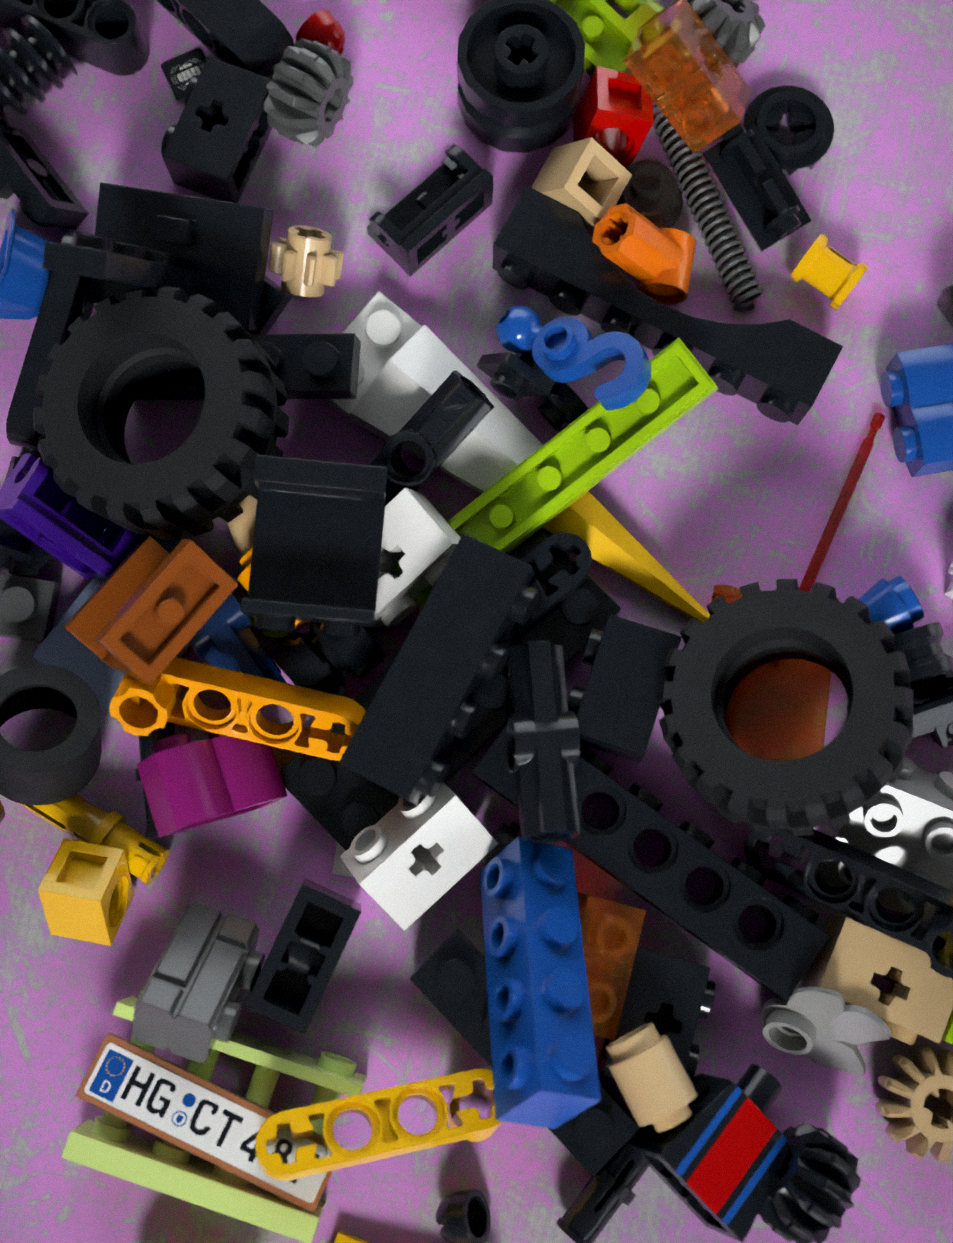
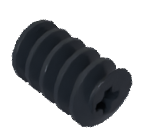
M27 14L21 18L25 38L12 28L3 30V39L7 51L0 47V124L7 126L10 125L4 110L6 106H10L23 116L28 113L22 96L24 93L27 92L41 103L46 100L41 85L42 80L46 79L59 90L64 87L59 72L60 67L64 66L78 76L74 65L56 38L41 22Z

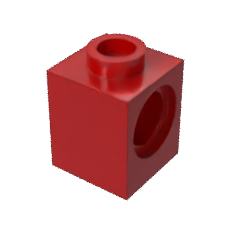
M597 66L573 118L574 142L592 137L629 171L654 122L652 79Z

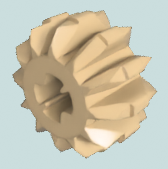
M924 1045L917 1046L914 1052V1062L900 1054L893 1056L894 1067L899 1073L896 1079L888 1075L877 1077L878 1084L890 1091L891 1097L876 1102V1110L881 1115L892 1118L885 1132L895 1142L906 1140V1151L921 1159L930 1150L932 1156L938 1161L950 1162L953 1145V1052L943 1049L935 1056L931 1048ZM929 1094L941 1099L940 1106L936 1112L924 1107L925 1099Z

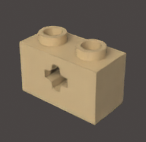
M830 915L824 932L830 937L811 964L803 984L809 987H823L840 992L844 998L845 1005H858L872 1011L891 1030L890 1037L914 1047L918 1035L940 1044L953 1009V979L941 976L931 969L930 958L926 952L847 917ZM874 973L880 974L884 979L892 982L888 993L882 992L870 984Z

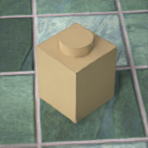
M591 137L553 147L531 188L578 211L585 227H591L602 220L611 206L617 204L632 174Z

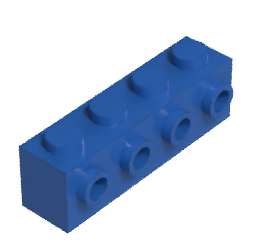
M518 836L480 870L495 1116L498 1121L556 1129L601 1101L573 850L549 843H534L533 841L521 840V836Z

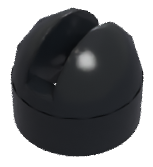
M480 1190L456 1191L444 1197L440 1202L435 1219L439 1225H443L440 1235L446 1242L484 1243L487 1240L491 1222L490 1210L487 1200Z

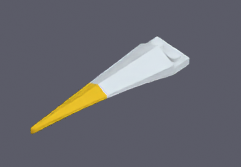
M378 291L343 332L355 333L361 342L357 399L324 400L351 422L384 440H388L403 428L454 370H457L486 394L488 400L495 407L445 460L440 471L482 494L543 446L425 324L421 326L381 292ZM405 441L401 449L426 462L425 452L419 444L413 441ZM589 491L541 528L552 535L567 532L579 536L589 547L592 559L690 619H696L702 624L710 617V614Z

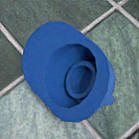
M11 208L6 220L0 247V319L30 320L39 314L52 270L42 269L45 241L47 240L15 225V210Z

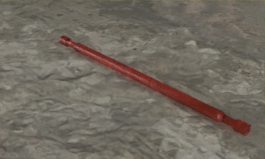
M874 413L870 422V430L867 437L863 439L800 584V591L811 592L873 448L877 431L882 427L885 420V415L881 413ZM781 660L767 663V665L778 668Z

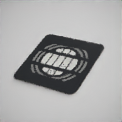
M200 48L166 61L161 65L175 98L179 101L185 99L186 89L191 78L195 75L200 76L207 61Z

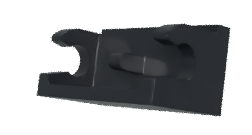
M455 144L445 151L447 157L441 161L442 165L385 215L377 211L369 218L371 224L367 226L368 235L410 277L493 202V176L486 169L483 170L462 148Z

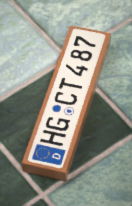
M107 1033L75 1095L312 1213L315 1212L333 1172L329 1171L286 1181H278L267 1176L259 1167L255 1156L256 1136L261 1125L270 1116L276 1114L275 1112L113 1033ZM280 1129L277 1131L276 1143L266 1146L268 1154H280L283 1164H290L295 1161L296 1149L315 1143V1157L323 1158L328 1156L322 1143V1135L317 1132H313V1136L292 1139L289 1129Z

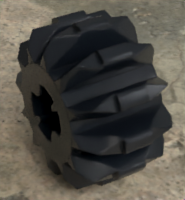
M805 1122L797 1128L790 1126L784 1130L783 1135L788 1140L789 1151L758 1214L763 1222L771 1227L772 1231L789 1242L823 1243L827 1239L832 1227H842V1216L845 1211L854 1207L851 1196L860 1186L861 1178L856 1173L858 1158L848 1151V1147L823 1128H816Z

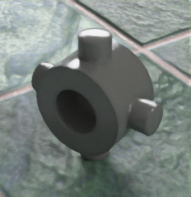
M512 821L509 826L503 822L491 834L498 842V845L480 860L484 866L519 836L520 825L515 821Z

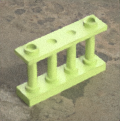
M130 996L118 1001L112 1015L133 1022L135 1003L139 997ZM237 1031L233 1032L228 1043L216 1040L207 1061L199 1063L190 1060L187 1070L211 1080L220 1052L255 1063L256 1066L245 1098L267 1109L269 1108L280 1072L316 1084L310 1105L339 1099L341 1093L348 1096L361 1094L367 1079L366 1075L355 1072L357 1063L347 1057L321 1051L319 1059ZM134 1036L130 1038V1042L153 1053L155 1047L136 1041ZM104 1111L103 1115L96 1116L94 1121L87 1119L70 1131L61 1158L304 1243H312L326 1201L320 1200L315 1212L312 1213L205 1159L193 1156L192 1153L160 1137H156L155 1142L133 1135L131 1134L132 1125L107 1111ZM323 1120L310 1121L314 1132L322 1135Z

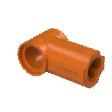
M627 203L611 206L602 220L595 224L592 243L601 249L603 256L638 279L636 289L660 304L672 305L684 302L688 297L696 239L691 234L682 230L657 227Z

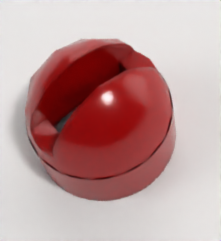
M326 9L319 10L307 18L296 34V42L301 38L311 42L318 41L338 51L340 55L343 53L345 43L344 30L336 18Z

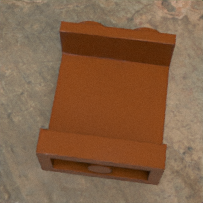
M146 535L63 627L108 667L151 685L234 591L238 584L192 540L183 539L171 553H168L154 538Z

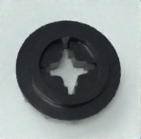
M783 85L762 92L751 102L744 117L743 126L745 127L754 122L780 168L787 170L789 176L798 169L805 167L812 169L827 153L834 136V122L827 105L813 92L798 86ZM784 114L786 122H789L790 130L800 131L796 133L791 146L784 142L783 134L773 133L778 130Z

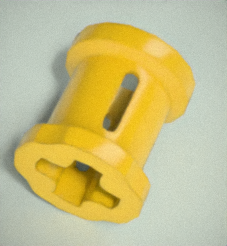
M821 233L789 278L795 282L803 279L830 299L829 306L837 310L869 266L863 262L857 265L830 247L828 245L829 238Z

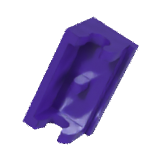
M31 453L23 454L0 489V519L82 577L106 580L118 567L131 546L136 533L78 504L76 498L63 492L53 480V472L49 470L50 467L45 465L40 457L37 458Z

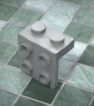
M904 755L903 769L894 784L887 782L881 790L882 799L868 811L860 807L849 814L851 822L836 828L832 837L951 890L953 887V773L942 771L939 775L917 767L909 757ZM830 859L819 863V875L825 883L837 888L846 887L852 883L851 872L842 862ZM891 887L885 888L878 893L879 903L882 906L905 915L914 910L912 898L902 889ZM927 903L922 921H929L933 917L936 906Z

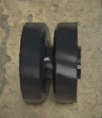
M492 0L469 17L458 40V106L466 126L481 142L503 152L529 153L550 146L568 131L579 106L580 86L584 72L585 42L576 21L560 5L548 0Z

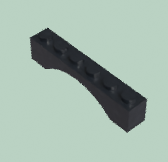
M526 186L493 244L492 268L498 271L499 276L509 285L522 290H526L529 287L549 297L552 305L560 311L572 316L582 314L600 323L605 333L614 331L628 333L640 345L652 350L654 357L677 338H680L718 387L717 392L730 396L738 394L757 404V409L763 415L774 421H790L796 425L801 422L813 406L843 348L842 345L791 319L764 324H725L695 318L660 304L633 287L608 263L598 247L592 243V239L578 211L529 186Z

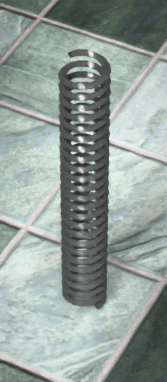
M657 103L653 107L654 122L652 126L654 129H657L656 135L660 137L659 141L663 145V151L667 153L666 157L670 160V166L674 168L673 173L677 176V182L681 184L680 189L684 191V198L688 199L687 205L691 207V214L695 215L694 221L699 223L697 228L702 231L701 237L706 239L705 246L709 247L708 253L713 255L712 262L717 263L715 268L720 271L719 277L724 279L722 284L727 287L726 293L731 295L729 300L735 303L733 309L739 312L755 309L754 304L739 307V305L758 298L763 293V289L757 288L760 283L759 280H753L756 273L749 272L753 265L747 263L749 256L743 255L745 248L740 247L742 241L736 239L738 232L732 231L735 225L729 223L731 216L725 215L728 209L722 207L724 200L718 199L720 192L715 191L717 185L712 183L713 176L708 175L710 169L705 167L707 162L701 160L703 153L697 152L699 145L694 144L696 137L691 136L692 129L687 128L689 122L684 120L685 113H680L682 106L676 104L668 106L655 117V112L660 108L659 103ZM673 110H676V111L673 112L672 114L663 117V116H664L665 114H667L668 112L673 111ZM676 118H679L678 120L674 121L673 123H670V124L666 125V124H667L668 122H670L671 120L676 119ZM679 126H682L681 128H679V129H677V130H675V131H673V132H670V131H672L673 129H675V128H677V127H679ZM686 133L684 136L674 140L676 137ZM689 141L687 144H685V145H683V146H681V147H678V146H680L681 144H683V143Z

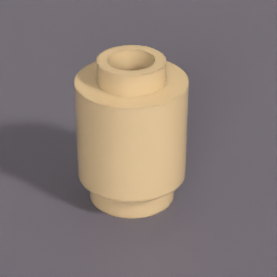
M653 1022L626 1033L606 1046L612 1059L608 1068L638 1126L653 1124L656 1132H663L680 1124L692 1115L688 1104L698 1094L667 1035L659 1036Z

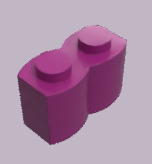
M208 731L209 739L191 742L189 734L183 733L153 743L151 745L153 754L136 765L158 836L164 837L214 821L242 815L267 807L287 797L288 795L272 746Z

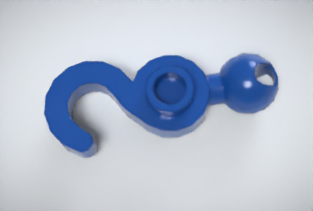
M519 305L508 308L495 327L501 346L510 352L520 354L532 350L535 363L552 381L561 383L575 381L595 373L613 361H625L623 372L617 378L598 385L594 390V396L605 410L621 409L635 402L646 390L650 381L651 362L640 343L628 333L614 331L600 334L594 338L584 323L577 318L567 316L556 318L542 327L541 320L536 312L527 306Z

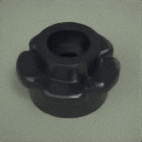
M561 382L554 384L549 396H541L545 401L537 408L545 420L558 433L588 410V407L569 385Z

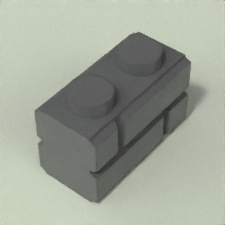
M196 902L188 904L135 1003L132 1036H134L135 1040L161 1050L170 1048L173 1054L199 1063L207 1061L216 1040L228 1043L236 1027L242 1004L234 1001L240 988L252 991L264 961L265 954L256 951L260 930L257 924L228 914L226 917L222 916L220 910Z

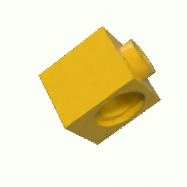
M63 839L38 888L51 935L108 946L112 945L134 896L125 849Z

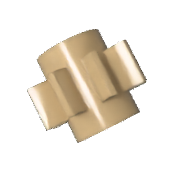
M292 226L288 228L287 238L278 237V243L271 244L268 271L281 274V288L285 292L301 297H320L324 295L325 285L333 287L335 286V280H340L344 252L330 250L332 241L330 233L314 227Z

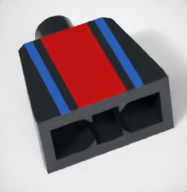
M751 1064L737 1084L727 1079L703 1073L694 1076L691 1083L698 1095L688 1104L692 1112L689 1118L663 1132H656L653 1124L642 1126L627 1142L706 1227L740 1242H743L749 1233L789 1151L788 1140L765 1116L783 1088L772 1074L755 1064Z

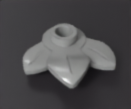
M823 987L796 989L788 1000L781 997L772 998L766 1001L761 1012V1022L764 1025L762 1030L763 1036L776 1049L792 1055H806L810 1060L820 1065L861 1076L865 1075L866 1065L857 1045L889 1040L891 1036L889 1027L875 1013L858 1005H845L844 998L840 992Z

